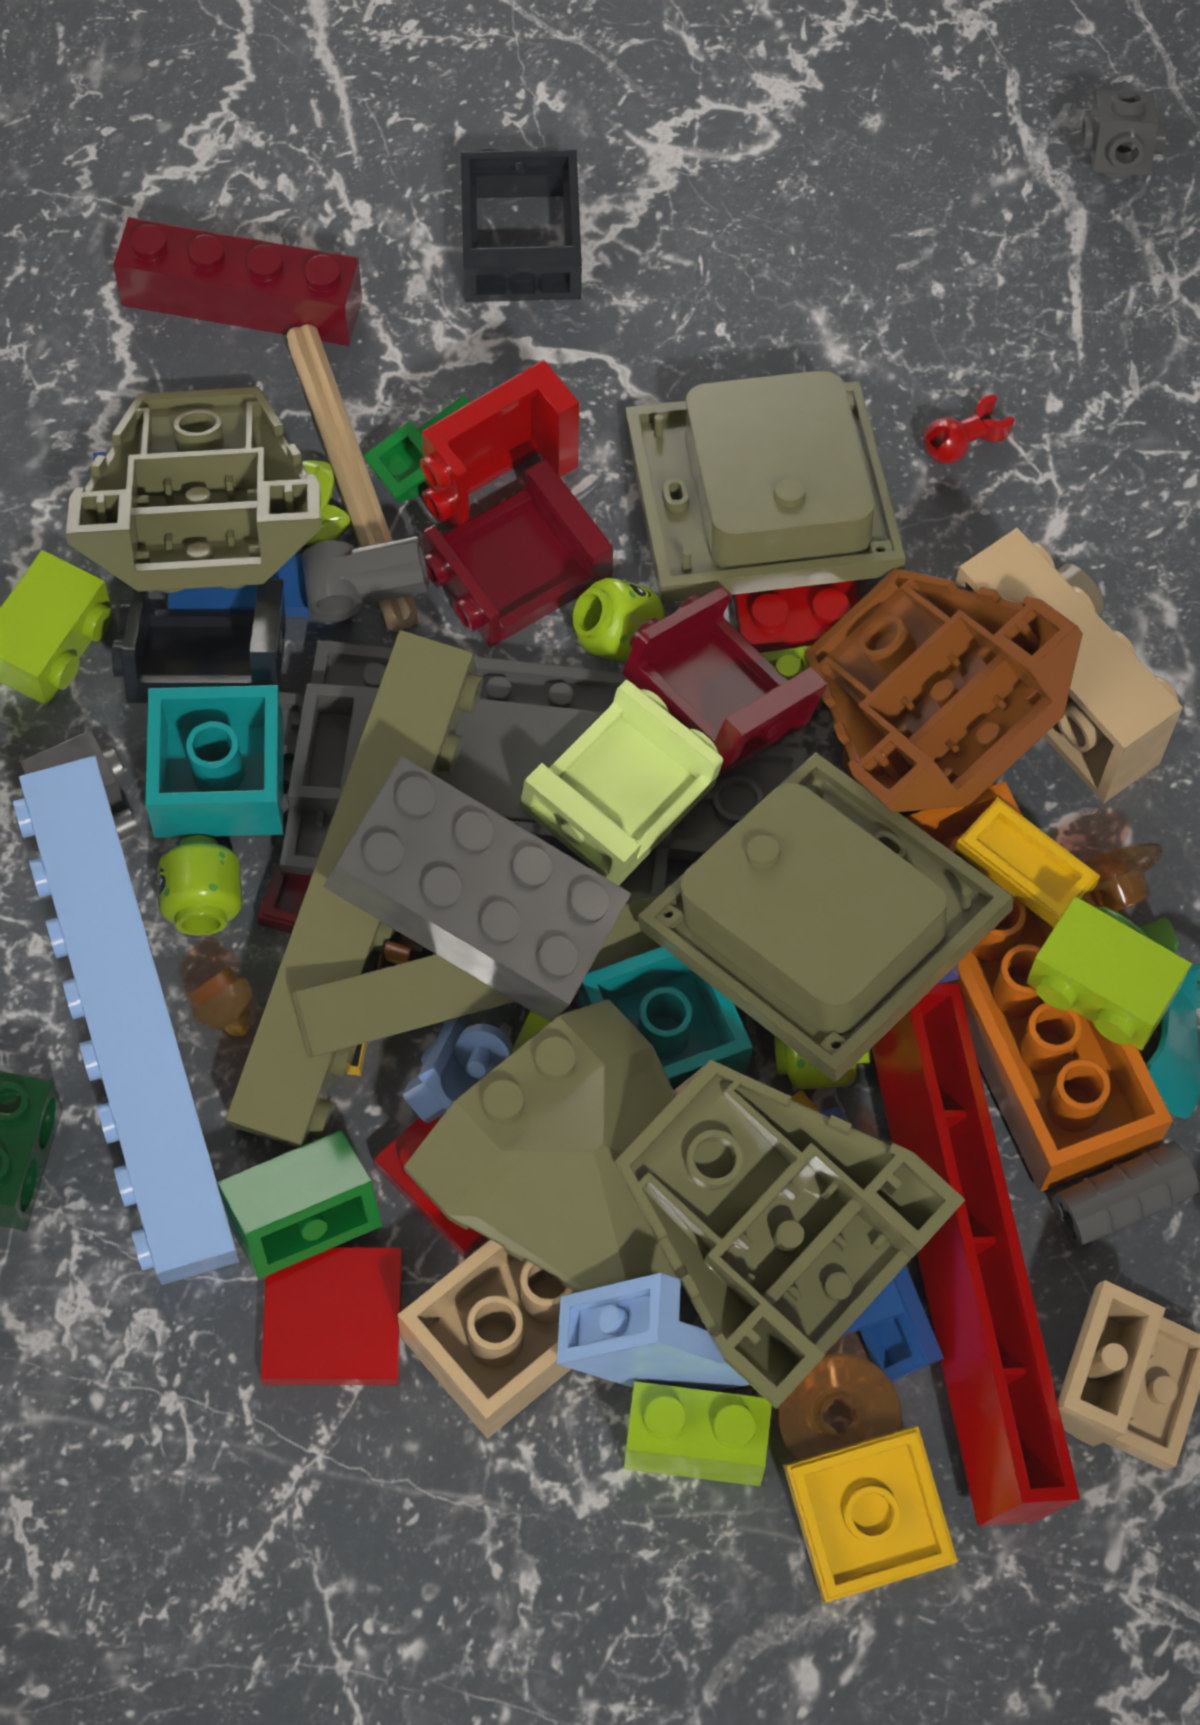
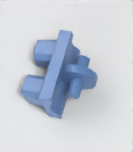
M471 1014L447 1020L435 1043L426 1047L421 1057L423 1067L418 1077L408 1083L403 1096L423 1122L429 1123L445 1114L458 1097L513 1053V1045L508 1036L497 1027L489 1024L472 1025Z

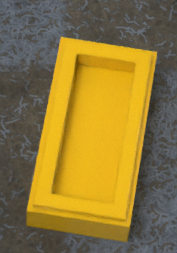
M998 797L959 838L954 850L1054 928L1074 896L1084 900L1097 886L1100 878L1099 874Z

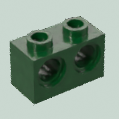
M0 1071V1226L27 1232L63 1107L52 1081Z

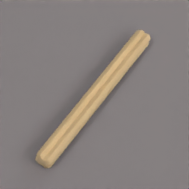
M311 324L293 327L287 332L286 336L288 348L326 456L332 467L345 510L351 518V527L358 547L393 541L318 330ZM412 595L378 601L389 630L398 632L404 628H412L418 623V610Z

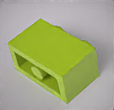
M41 550L0 608V683L45 706L49 704L58 689H66L78 672L82 654L91 641L97 642L105 635L111 624L113 610L105 581Z
M1074 896L1037 954L1026 984L1035 988L1037 995L1050 1006L1063 1011L1071 1009L1092 1021L1096 1030L1108 1040L1121 1045L1131 1044L1142 1051L1180 990L1192 963Z
M634 1381L624 1469L761 1486L766 1467L772 1405L763 1397Z

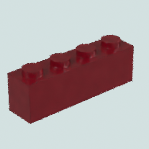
M132 217L127 219L113 264L122 306L287 335V332L293 327L311 324L317 328L322 342L344 346L350 345L362 302L359 257Z

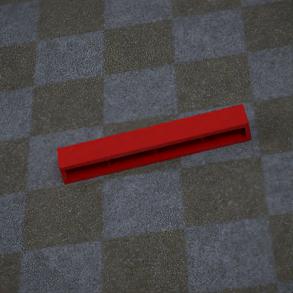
M937 983L872 1047L892 1142L914 1152L965 1199L961 1206L917 1255L936 1340L944 1357L941 1363L977 1526L1032 1523L1080 1500V1495L1060 1410L1058 1409L1056 1393L959 983Z

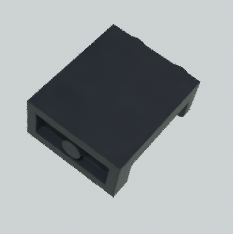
M268 579L264 584H258L255 610L153 609L149 603V592H138L133 588L131 602L121 603L119 631L121 640H114L112 650L114 677H124L127 703H148V688L278 685L280 693L287 633L284 579Z

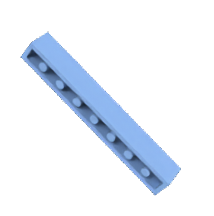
M96 756L19 776L25 798L14 800L13 805L23 838L35 835L41 857L29 860L39 898L52 895L57 918L46 920V925L56 959L68 956L74 978L62 982L72 1018L74 1020L85 1017L91 1040L79 1043L90 1081L102 1078L109 1102L96 1105L107 1144L120 1141L126 1165L114 1168L124 1207L137 1204L143 1229L131 1233L141 1269L144 1271L155 1268L161 1285L238 1263L239 1259Z

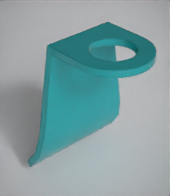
M1200 963L1191 965L1180 990L1162 1018V1034L1158 1048L1146 1064L1169 1113L1183 1119H1188L1199 1101L1200 1058L1196 1009L1200 1008V985L1197 983L1200 980Z

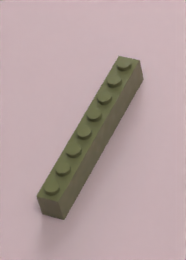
M399 630L225 1119L236 1130L294 1149L313 1142L314 1138L319 1140L325 1137L329 1130L335 1110V1103L327 1099L335 1076L346 1077L357 1045L315 1057H308L292 992L371 972L378 953L385 954L386 942L388 940L394 942L397 931L327 890L323 885L401 756L440 778L442 771L452 773L463 741V736L455 734L463 711L473 713L483 685V677L476 675L477 668L473 652Z

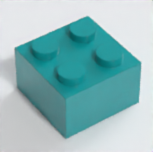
M278 685L148 688L145 805L154 838L189 837L194 835L209 837L283 835L284 719Z
M663 946L586 974L578 989V1008L580 1009L609 999L653 1045L673 1090L710 1060L743 1075L747 1074L753 1046L734 1003L670 954Z

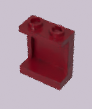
M546 458L525 470L526 489L445 535H442L434 524L422 530L424 557L429 580L437 588L442 585L447 588L455 599L453 600V607L462 625L470 633L477 630L490 648L581 596L596 581L612 578L613 546Z
M721 586L703 597L699 594L689 597L679 606L676 612L660 621L653 618L641 625L630 640L629 645L632 647L622 674L640 690L646 689L656 694L665 703L669 714L689 730L696 729L704 733L714 743L718 754L722 756L723 763L720 771L725 775L808 724L828 683L811 667L789 680L781 675L768 660L725 620L724 612L732 594L725 587Z

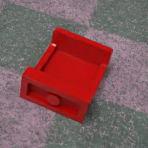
M544 359L422 431L424 458L420 459V466L425 476L426 490L422 492V497L431 515L439 523L446 520L453 529L468 522V495L536 454H539L543 460L546 458L560 477L578 467L579 401Z

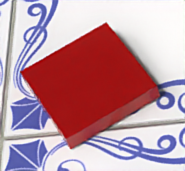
M333 1247L266 1276L261 1361L262 1384L399 1386L400 1330L397 1315L401 1312L402 1248Z

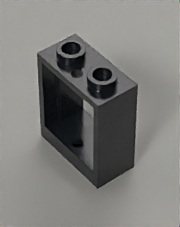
M546 147L538 150L500 151L497 149H484L481 151L461 152L465 302L581 299L582 258L577 149L558 150ZM563 197L565 246L478 248L477 198Z

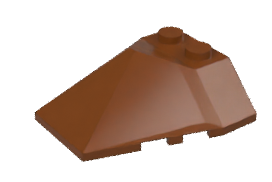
M894 568L805 652L810 667L828 683L822 698L830 708L835 721L833 727L849 757L850 762L848 765L852 776L873 797L894 813L969 806L1064 716L1083 633L1075 623L1041 599L1025 596L1022 602L1002 598L995 589L980 587L977 592L957 588L952 580Z

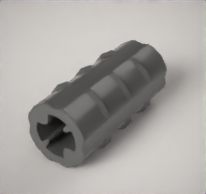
M1172 1141L1149 1152L1143 1151L1140 1156L1120 1165L1114 1164L1111 1169L1091 1178L1085 1177L1082 1182L1056 1193L1052 1197L1053 1207L1065 1235L1076 1248H1079L1099 1238H1108L1111 1233L1133 1223L1138 1224L1140 1220L1161 1210L1166 1211L1172 1205L1194 1196L1199 1192V1182L1186 1152L1178 1143Z

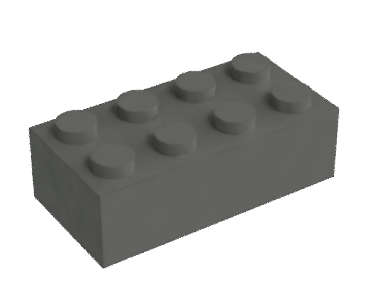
M403 756L400 757L323 885L327 890L549 1022H552L570 1005L631 895L627 890Z

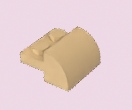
M1104 1280L1094 1288L1057 1400L1064 1430L1092 1447L1105 1443L1162 1470L1174 1468L1177 1465L1200 1391V1334L1164 1318L1163 1315L1166 1308Z

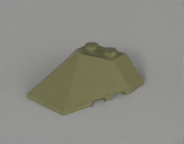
M259 387L138 394L113 431V445L106 456L97 455L91 464L92 477L84 488L76 487L69 497L66 538L68 545L138 592L159 590L161 592L173 593L183 589L208 587L237 589L246 585L264 584L321 529L320 483L314 473L308 474L302 465L300 451L295 444L288 443L283 434V424Z
M609 999L559 1015L458 1097L404 1165L405 1172L448 1220L466 1230L471 1228L503 1246L506 1253L522 1262L526 1259L561 1279V1284L575 1292L657 1273H664L678 1278L615 1164L616 1159L676 1095L653 1045Z
M710 1060L616 1159L615 1164L676 1275L681 1279V1284L723 1360L777 1409L910 1259L924 1247L961 1206L965 1199L914 1152L895 1143L889 1145L852 1128V1124L833 1115L828 1117L791 1100V1096Z

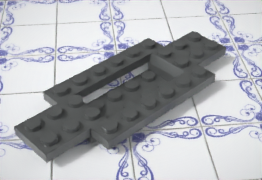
M318 640L311 683H307L305 694L279 693L284 719L283 817L288 818L280 860L281 872L313 875L393 648ZM474 657L477 668L476 675L483 677L482 690L473 713L463 711L455 734L463 736V741L457 763L452 773L442 771L440 779L508 820L537 823L519 808L525 779L541 763L550 768L611 706L617 688L628 679L622 672ZM772 745L725 775L719 771L715 786L619 885L631 893L626 903L662 894L665 890L668 859L696 862L806 761L807 748ZM533 834L595 871L556 837Z

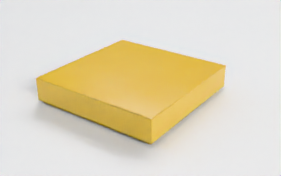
M913 1425L783 1464L823 1602L828 1603L958 1563L918 1426Z

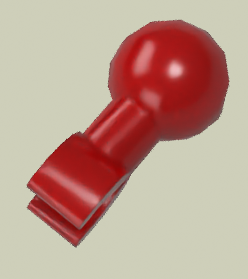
M987 395L979 400L974 415L961 421L949 417L935 419L923 434V447L935 462L941 464L955 463L966 454L970 442L979 438L989 442H999L1006 439L1011 432L1015 419L1009 416L1002 421L983 420L985 416L992 414L997 402L996 395Z

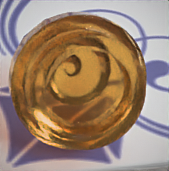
M230 967L187 995V998L195 1008L190 1014L197 1024H206L213 1031L226 1030L227 1033L233 1036H244L247 1033L246 1025L251 1016L248 1004L252 999L253 989L245 977L238 980Z

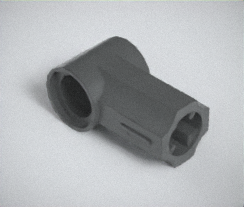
M418 536L355 548L352 544L343 541H324L310 546L302 554L309 615L319 621L338 622L351 619L360 614L363 610V604L428 592V585H430L423 547Z

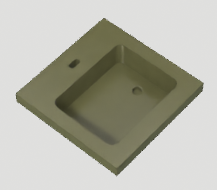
M811 371L704 383L693 387L688 392L686 401L625 407V426L659 596L662 603L684 601L695 594L703 597L721 586L725 587L732 595L880 578L886 577L894 568L905 570L906 557L860 381L844 383L835 373Z
M815 752L638 915L639 928L642 932L661 947L663 946L675 958L836 1083L1012 911L1013 896L899 812L892 813L863 786Z

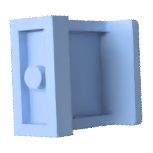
M657 1273L564 1295L560 1298L558 1365L632 1388L634 1381L715 1392L750 1385L723 1360L703 1323L690 1325L679 1321L681 1279L664 1273Z

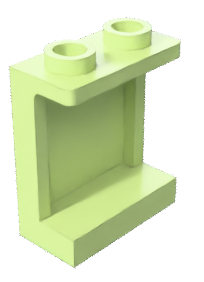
M625 680L617 688L611 706L550 768L541 763L525 779L519 808L596 872L619 886L715 786L723 758L718 754L714 743L704 733L696 729L689 730L669 714L665 703L656 694L646 689L640 690L633 683Z

